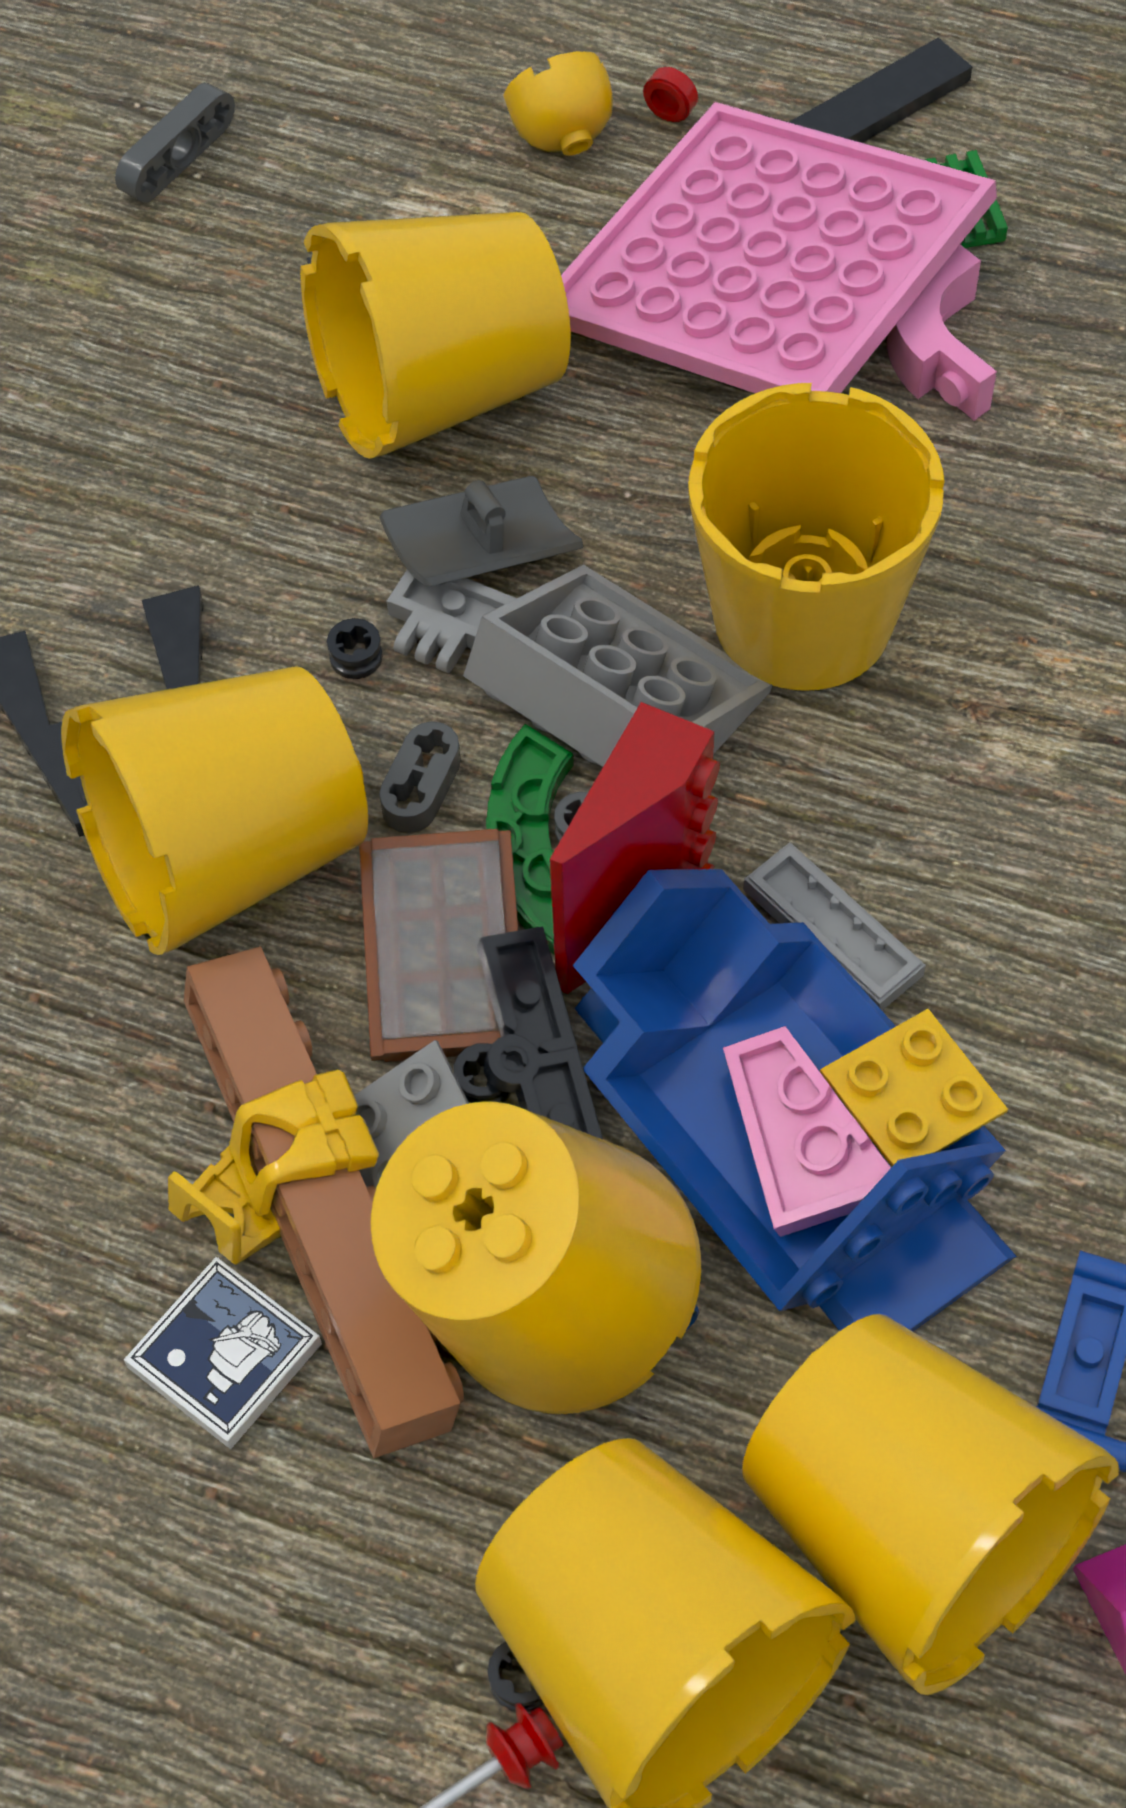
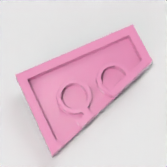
M786 1026L724 1047V1054L774 1230L782 1237L850 1214L891 1167Z

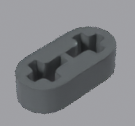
M431 721L421 723L412 728L381 785L379 796L383 819L389 827L398 832H418L431 824L459 770L461 763L459 740L455 731L448 725ZM434 746L442 747L443 754L435 753L427 768L423 767L422 752L430 753ZM414 786H417L419 803L410 802L406 809L399 808L397 800L406 801Z

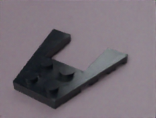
M199 585L141 600L166 689L200 684V667L203 658L201 620L204 603ZM26 631L0 637V709L8 717L17 732L19 740L37 764L45 782L79 837L85 836L76 810L88 805L81 778L79 776L71 779L67 776L62 750V722L50 724Z

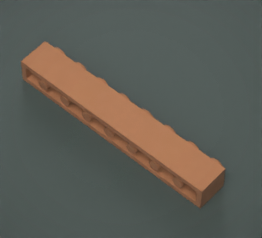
M262 947L187 966L184 1004L233 1122L237 1110L244 1103L298 1080H302L304 1083L313 1080L314 1075H317L310 1060L312 1057V1044L308 1030L301 1020L293 1021L287 1007L289 1004V992L285 978L279 968H270ZM258 1122L252 1123L249 1156L256 1177L261 1169L277 1161L289 1150L295 1136L273 1125ZM346 1168L336 1170L335 1174L330 1176L277 1184L270 1209L280 1227L282 1240L374 1459L451 1432L460 1404L464 1400V1392L459 1374L451 1362L443 1364L434 1343L437 1340L436 1336L396 1293L379 1267L371 1236V1211L376 1192L375 1186L366 1187L359 1170L348 1172Z

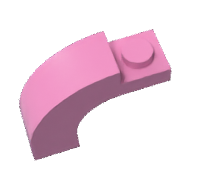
M959 245L887 335V350L893 369L900 381L917 399L935 388L948 404L957 406L972 420H976L990 410L997 371L956 339L944 325V322L949 317L975 300L981 260L962 245Z

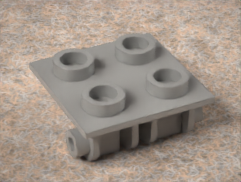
M434 1040L354 1095L358 1103L356 1115H360L365 1120L379 1152L375 1167L359 1170L366 1187L373 1185L377 1188L389 1159L400 1144L416 1128L443 1111L469 1103L437 1040Z

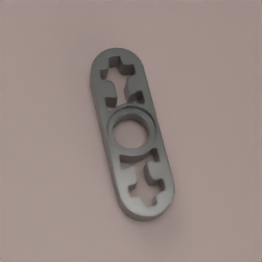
M207 82L198 85L123 155L115 174L117 188L140 202L147 203L153 200L227 130L235 111L233 96Z

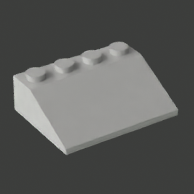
M581 565L483 615L463 675L484 689V692L492 699L504 702L530 719L532 724L538 729L553 734L579 751L584 759L602 767L605 765L641 702L715 731V753L765 699L773 686L751 675L738 666L725 652L585 565Z

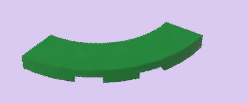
M524 724L502 755L492 778L486 829L511 831L517 920L524 929L543 926L550 952L555 955L550 857L554 850H552L549 838V817L557 790L565 776L574 766V755L532 727Z

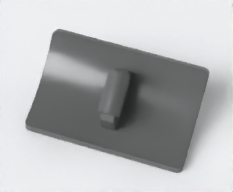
M527 476L489 486L482 480H476L470 483L464 492L388 509L380 515V521L401 562L425 586H435L583 548L582 538L575 535L559 519L535 476Z

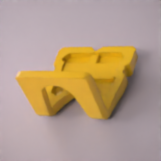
M337 1069L317 1074L308 1083L298 1080L246 1102L237 1110L229 1142L230 1151L254 1211L258 1216L269 1213L277 1184L334 1175L336 1170L346 1168L348 1172L375 1167L379 1152L365 1120L360 1115H356L358 1103L344 1072ZM258 1122L273 1125L295 1136L289 1150L277 1161L261 1169L256 1177L249 1156L252 1123Z
M229 1145L220 1153L221 1160L215 1166L210 1164L193 1185L179 1173L172 1172L168 1176L169 1211L183 1222L197 1216L206 1215L214 1227L219 1252L233 1264L237 1265L281 1235L280 1227L271 1209L267 1215L258 1216L255 1213Z

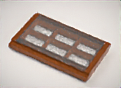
M486 829L371 838V841H364L359 845L371 1061H404L434 1040L439 1042L446 1057H456L465 1048L477 1043L493 1044L501 1036L476 946L481 937L518 931L511 831Z

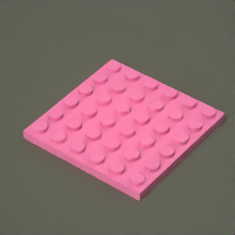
M714 102L562 273L561 277L567 297L571 332L752 393H758L781 385L811 382V391L841 393L997 199L996 180Z

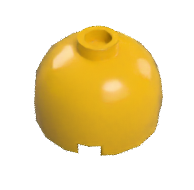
M575 51L550 57L547 59L550 69L534 76L532 67H529L508 84L503 96L512 123L519 135L531 146L546 152H563L566 156L577 155L588 150L593 145V139L606 126L612 115L613 95L606 68L603 62H600L598 55L593 52Z

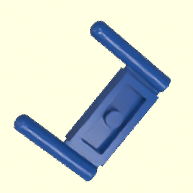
M1080 1250L1036 1407L1104 1448L1116 1458L1119 1470L1126 1472V1442L1105 1436L1126 1359V1264Z

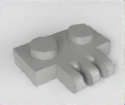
M406 570L387 599L388 615L405 621L404 626L395 639L393 649L395 652L407 656L418 639H420L421 641L415 651V660L427 665L432 661L439 648H442L436 661V669L450 673L466 647L472 649L481 617L517 598L467 578L435 586H425Z

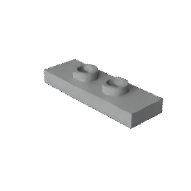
M791 842L744 878L743 890L779 923L804 922L882 1011L924 976L926 965Z

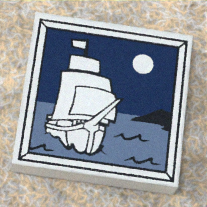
M215 1257L125 1357L124 1362L128 1369L231 1450L322 1343L320 1336L219 1258Z

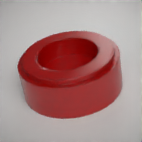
M672 67L658 68L643 88V96L650 110L666 121L681 122L685 120L698 102V92L692 80L680 70Z

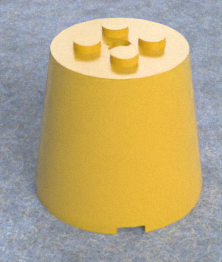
M522 212L331 222L315 225L308 231L304 245L308 252H312L311 264L301 266L300 276L302 304L309 344L326 399L337 396L345 418L339 420V428L349 444L361 456L370 459L396 451L558 382L565 374L571 346L570 317L566 292L549 242L537 223L527 214Z
M812 382L769 388L752 394L726 409L710 424L698 441L694 450V460L688 482L689 504L714 625L720 644L727 655L738 666L756 678L779 688L800 691L828 689L847 683L866 672L883 654L938 525L943 507L944 487L943 468L933 443L924 430L904 411L879 396L850 387L849 395L828 391H811Z
M302 667L283 668L84 704L68 709L63 716L61 739L66 773L71 779L80 776L88 804L76 809L87 843L102 879L124 921L135 937L146 933L151 936V938L147 939L149 951L155 955L175 950L356 848L366 838L368 806L362 767L334 704L314 676Z
M500 1102L468 1103L443 1111L416 1128L400 1144L389 1159L376 1188L371 1211V1236L376 1259L386 1280L461 1366L481 1386L510 1404L526 1410L547 1414L580 1413L611 1404L629 1395L654 1375L651 1370L666 1354L676 1337L683 1338L695 1310L701 1280V1251L694 1220L687 1204L674 1185L650 1162L621 1146L514 1105Z
M883 1314L866 1316L848 1325L806 1359L786 1382L763 1414L749 1441L742 1464L743 1478L833 1592L851 1607L855 1614V1619L902 1678L921 1695L940 1692L964 1678L983 1663L985 1654L977 1647L994 1631L1003 1625L1014 1634L1029 1618L1072 1565L1101 1520L1110 1502V1498L1100 1490L1102 1481L1109 1484L1119 1473L1116 1458L1104 1448Z
M630 1438L609 1441L588 1450L568 1462L539 1485L516 1508L491 1541L479 1565L475 1582L476 1593L608 1808H702L711 1802L712 1794L706 1788L707 1785L735 1763L746 1774L787 1735L808 1711L835 1674L849 1648L850 1643L840 1633L841 1628L844 1630L855 1622L853 1610L840 1596L646 1445Z

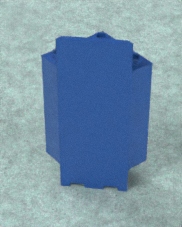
M722 869L648 870L573 964V967L591 987L574 1009L603 1043L583 1067V1070L779 1311L805 1304H808L811 1308L819 1306L839 1331L866 1316L883 1314L913 1332L1017 1257L968 1201V1199L974 1197L990 1183L994 1177L990 1167L1006 1151L985 1126L940 1152L899 1159L850 1214L782 1237L778 1235L773 1228L723 1048L786 1026L820 1072L821 1068L896 1026L804 922L769 924Z

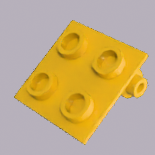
M929 1009L924 1010L820 1069L822 1076L891 1167L899 1159L940 1152L1008 1111L1005 1104Z

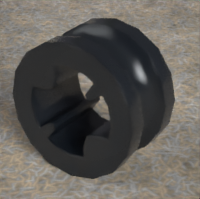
M351 618L337 623L329 631L327 637L331 667L337 674L344 678L361 679L375 673L380 667L383 658L379 631L372 623L365 619ZM357 643L365 644V649L357 648L352 655L345 654V649H353Z
M477 1043L469 1046L457 1056L454 1063V1074L469 1103H504L511 1094V1092H503L496 1089L488 1081L486 1087L474 1085L473 1076L478 1075L481 1067L484 1066L483 1062L492 1044Z
M505 1641L495 1649L489 1659L487 1674L492 1695L501 1706L512 1712H516L515 1704L518 1702L522 1704L527 1712L533 1711L544 1703L531 1682V1691L517 1693L511 1680H500L501 1672L504 1668L510 1672L513 1671L512 1660L516 1659Z

